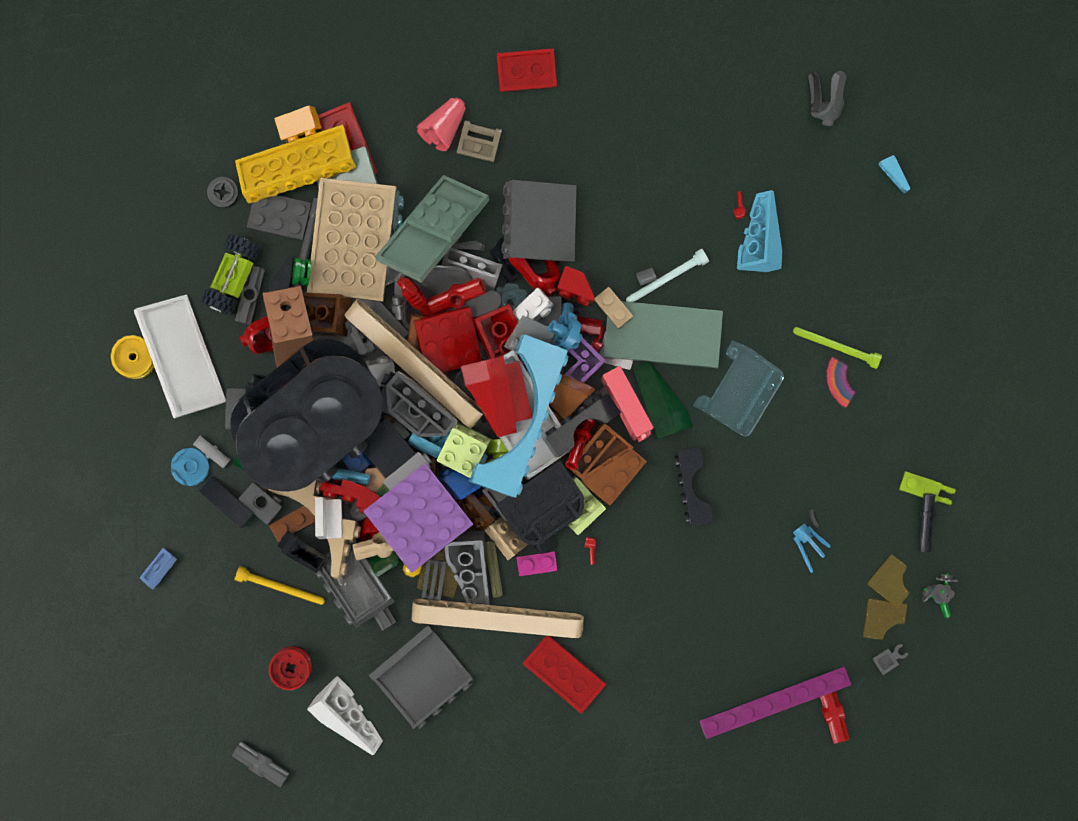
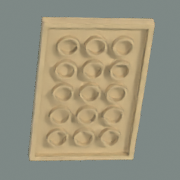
M320 178L311 252V274L307 293L341 294L349 298L384 301L388 266L378 262L375 256L391 238L396 186Z

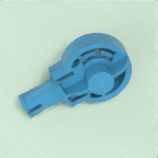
M571 303L563 304L562 315L558 318V322L553 320L548 327V331L555 334L554 345L565 350L570 348L576 349L582 339V334H580L581 324L577 321V315L573 314L574 306Z

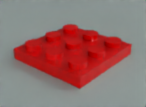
M469 306L414 320L421 354L442 373L461 368L460 366L482 361Z

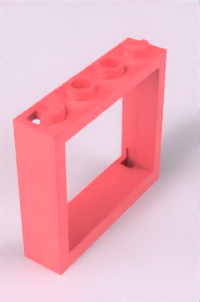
M621 366L605 373L601 378V382L621 411L619 416L632 440L635 441L637 439L638 442H641L651 435L653 426Z

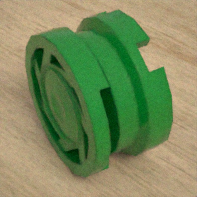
M295 258L294 262L296 264H293L292 284L298 285V283H301L303 286H308L311 274V260L305 259V261H302L300 258Z

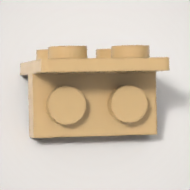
M500 517L485 529V532L495 542V545L507 560L529 545L517 538V535L503 517Z

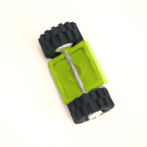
M229 233L223 248L231 251L235 256L225 253L210 287L214 290L206 288L200 303L232 316L238 301L226 295L239 298L253 266L251 261H256L261 247L245 238Z

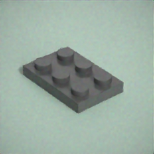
M279 195L270 196L258 202H252L247 228L303 241L312 204Z

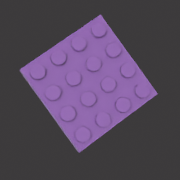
M426 463L363 511L411 573L473 525Z

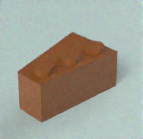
M600 423L591 434L590 440L585 444L578 468L569 470L579 479L584 480L634 447L608 425Z

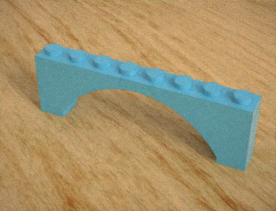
M525 334L520 336L515 354H518L524 362L534 389V411L530 425L522 439L509 452L484 464L475 463L469 482L516 498V495H520L523 484H521L523 476L526 477L530 467L527 465L528 461L535 454L536 447L534 445L536 439L539 440L543 430L541 429L542 422L546 421L549 414L547 410L548 405L553 402L555 392H553L555 385L560 383L562 374H560L562 366L565 367L568 361V356L566 355L568 350Z

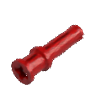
M586 419L575 430L574 447L571 448L566 462L567 468L571 470L578 468L585 444L590 440L591 430L595 427V420Z

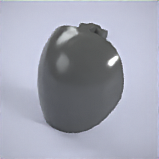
M440 264L433 268L422 283L402 273L395 282V296L392 297L393 303L391 305L392 311L395 313L396 319H401L407 329H409L411 313L423 316L402 295V290L397 284L400 277L413 280L428 299L449 290V287L453 284H464L473 280L472 276L468 271L460 267ZM450 308V309H447V310L442 311V312H440V313L452 311V310H455L456 308Z

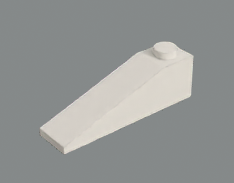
M336 676L314 698L307 710L322 724L371 755H374L383 740L371 721H367L363 715V708L355 702L352 697L354 695L352 690Z

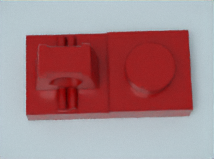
M577 316V321L581 324V332H585L588 335L600 334L602 320Z

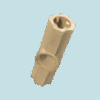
M380 532L375 534L371 540L352 545L356 560L375 555L386 558L394 551Z

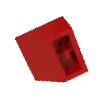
M565 266L557 287L559 296L569 300L571 297L578 299L577 303H581L584 306H588V304L593 305L595 297L584 273Z

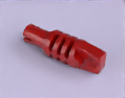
M400 277L397 284L409 304L413 308L418 309L423 316H432L427 298L413 280Z

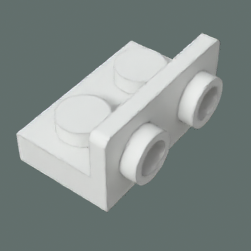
M537 288L513 310L517 323L522 315L538 321L541 317L544 318L551 313V308L554 304L540 288Z

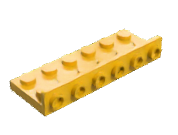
M344 125L235 160L242 194L248 203L258 202L261 199L319 181L320 178H330L356 168Z

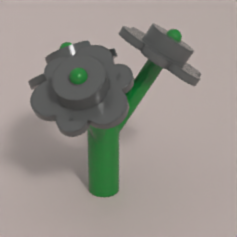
M946 573L941 574V577H936L937 580L944 581V585L933 584L924 588L922 601L926 602L929 597H932L937 604H940L944 617L949 618L951 612L948 603L950 599L954 598L955 593L951 590L948 582H958V580L953 579V575Z

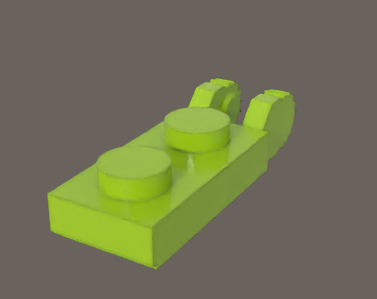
M906 471L899 487L901 491L922 498L923 493L936 494L935 502L938 501L947 505H951L952 501L948 498L939 497L940 490L946 491L949 494H955L956 491L953 488L942 485V483Z

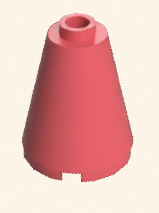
M450 98L419 123L417 132L420 137L429 145L432 142L436 144V149L447 151L465 113V103L459 98Z

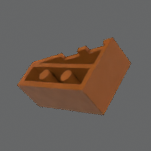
M631 449L584 480H581V482L610 506L647 461Z

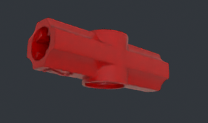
M475 278L464 284L451 285L449 290L428 298L427 303L432 314H438L450 308H461L464 302L485 294L486 289L481 278Z
M836 691L821 696L822 713L826 724H828L833 744L849 740V734L844 721V710L841 702L838 700Z

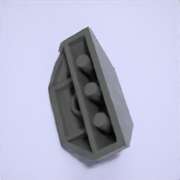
M400 371L386 384L388 412L417 437L446 436L458 422L437 399Z

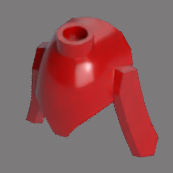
M509 258L510 263L516 267L533 289L540 288L548 297L557 292L555 285L560 278V271L555 261L544 260L548 271L543 274H536L525 259Z
M268 316L251 323L246 328L244 335L239 337L243 346H249L250 350L255 354L273 351L272 340L268 341L265 333L266 329L270 327Z

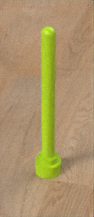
M798 327L793 329L795 335L867 361V364H870L869 367L875 369L878 368L882 355L876 352L868 354Z

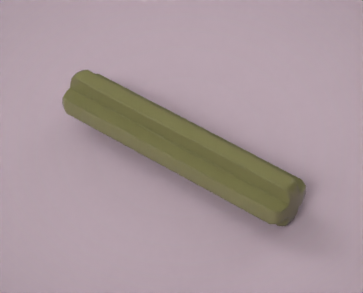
M487 541L485 542L492 595L494 598L502 597L503 591L495 542Z

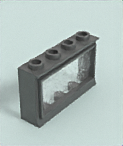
M348 542L350 553L345 559L347 571L346 575H343L342 580L331 577V551L325 554L328 558L318 573L315 574L319 579L322 577L326 582L323 586L329 594L333 593L336 599L333 601L338 609L343 608L346 613L344 618L349 625L353 624L358 628L393 604L395 600L390 596L382 581L375 576L372 566L366 558L356 560L352 546L356 543Z

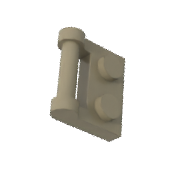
M465 120L457 154L494 163L502 129L496 128L494 130L471 124L470 121ZM471 131L494 137L491 142L467 135Z

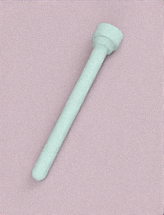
M703 249L698 250L691 260L628 296L626 302H635L695 265H705L709 262Z

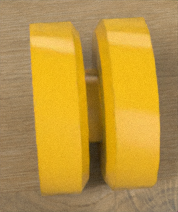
M134 335L125 336L118 340L112 348V365L117 372L127 378H144L155 368L145 340L142 337ZM136 354V359L131 360V356Z

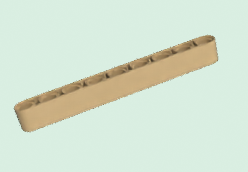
M356 299L345 313V317L463 424L472 428L484 414L480 406L368 305Z
M431 599L413 600L411 618L413 622L569 638H580L582 636L584 617L576 613Z

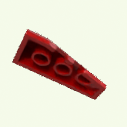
M510 304L473 318L476 333L489 359L504 356L511 351L504 347L517 325V320Z
M504 356L460 366L466 388L475 398L476 404L480 406L497 437L517 433Z

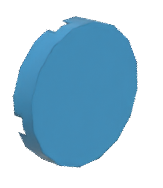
M185 448L177 452L171 462V472L175 480L187 486H194L203 482L210 468L209 461L205 457L206 455L194 448Z

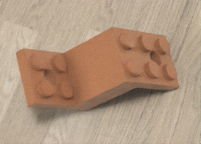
M301 286L263 293L277 367L302 346L313 341ZM283 305L291 307L288 311H282L280 308Z

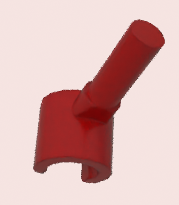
M741 191L737 192L739 208L733 209L736 219L745 217Z
M605 326L601 327L600 334L591 342V347L597 353L604 346L599 341L604 334Z
M586 537L584 547L590 548V564L593 565L595 564L596 540Z

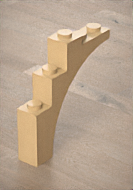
M318 479L309 486L295 491L281 492L268 489L274 494L287 496L300 502L315 516V498H320L318 494H321V483ZM323 497L325 500H334L333 498ZM342 519V538L328 539L332 559L331 577L334 579L342 580L343 575H346L347 564H345V559L350 553L348 542L356 543V539L360 537L361 527H359V523L356 521Z

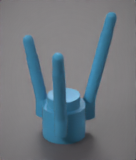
M804 523L793 532L796 536L793 539L797 543L809 571L813 573V568L801 541L803 543L808 541L822 558L825 557L824 553L811 538L814 536L828 548H830V544Z

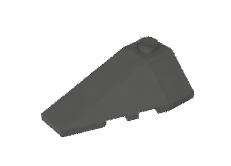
M484 531L463 532L445 546L446 561L454 573V578L458 582L466 602L490 605Z

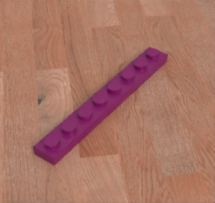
M845 667L700 720V724L706 739L852 684Z

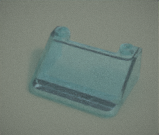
M732 340L727 349V356L734 362L712 398L701 395L696 399L693 406L739 435L748 436L752 433L775 395L784 376L779 368L753 349Z

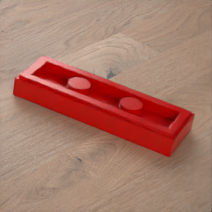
M520 362L508 363L506 368L515 422L532 418Z

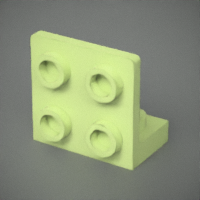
M457 422L452 428L437 461L470 478L475 463L480 462L491 439Z
M574 477V482L584 496V509L581 516L569 523L568 526L579 535L606 508L577 477Z

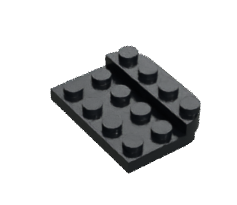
M559 460L525 483L520 495H516V498L506 496L496 503V506L519 540L526 544L536 545L545 542L546 539L581 516L584 509V496Z

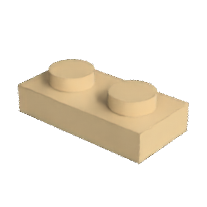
M610 287L595 297L594 301L618 329L633 318V315Z

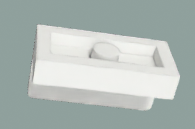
M323 497L315 498V536L318 539L342 538V501L340 499L325 500Z

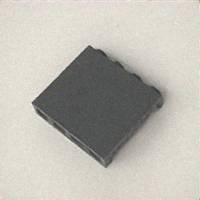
M520 180L505 182L503 188V195L505 196L503 215L505 216L502 226V233L504 234V242L502 244L503 259L522 258L560 261V263L575 262L576 185Z
M429 625L369 675L411 724L413 729L416 726L419 729L428 722L426 720L431 714L433 716L437 715L442 710L441 705L446 701L450 704L458 697L456 693L460 689L465 691L472 685L470 681L473 679Z

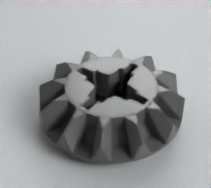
M218 177L209 184L207 195L212 204L218 207H228L235 202L238 196V189L230 178ZM224 186L225 190L230 194H225L221 200V195L215 191L222 190Z

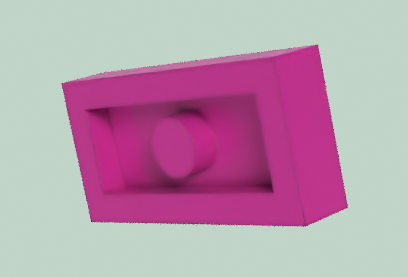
M555 552L517 557L519 576L557 571Z

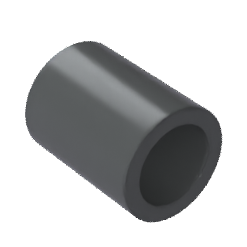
M652 267L636 273L640 286L657 280Z

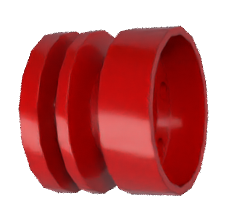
M296 646L282 648L276 653L269 664V675L272 682L283 690H294L301 687L312 672L310 656L305 650ZM289 662L291 665H296L294 671L292 669H287V667L289 666Z

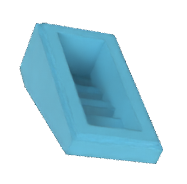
M893 155L879 162V166L904 194L910 190V186L896 157Z

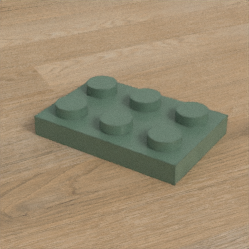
M429 193L406 220L413 227L453 243L474 218L475 214L471 209Z

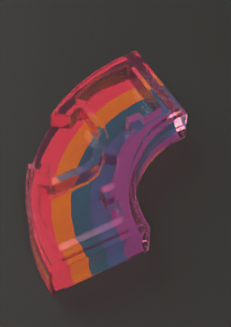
M832 356L827 366V384L834 399L841 406L847 408L856 393L850 387L846 378L849 365Z

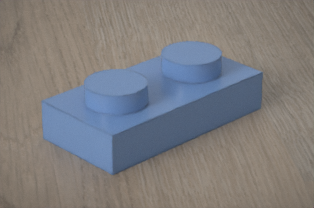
M162 548L140 579L148 587L154 589L177 559L168 550Z

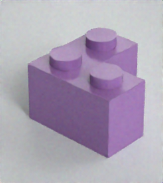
M582 337L576 349L570 348L567 351L577 362L565 375L585 383L605 363V360Z

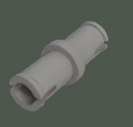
M201 435L193 444L206 454L205 457L211 458L221 468H224L231 460L220 452L216 445L213 446Z

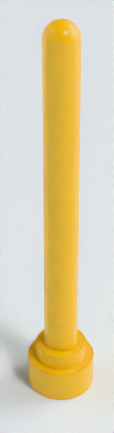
M239 566L237 570L236 581L247 582L248 580L320 605L325 603V599L321 596L252 574L246 567Z

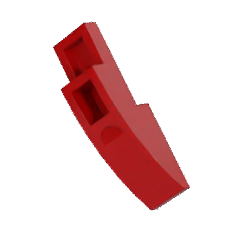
M342 479L341 486L325 482L321 483L320 491L324 492V496L334 498L337 495L343 497L342 500L352 503L354 500H357L356 508L360 509L359 512L365 514L363 512L365 509L381 498L364 486Z

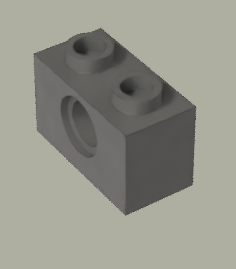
M252 482L238 500L265 524L269 525L284 508L280 505L282 501L275 495L271 497L267 494V488ZM260 497L267 499V504L263 508H260L257 504V500Z

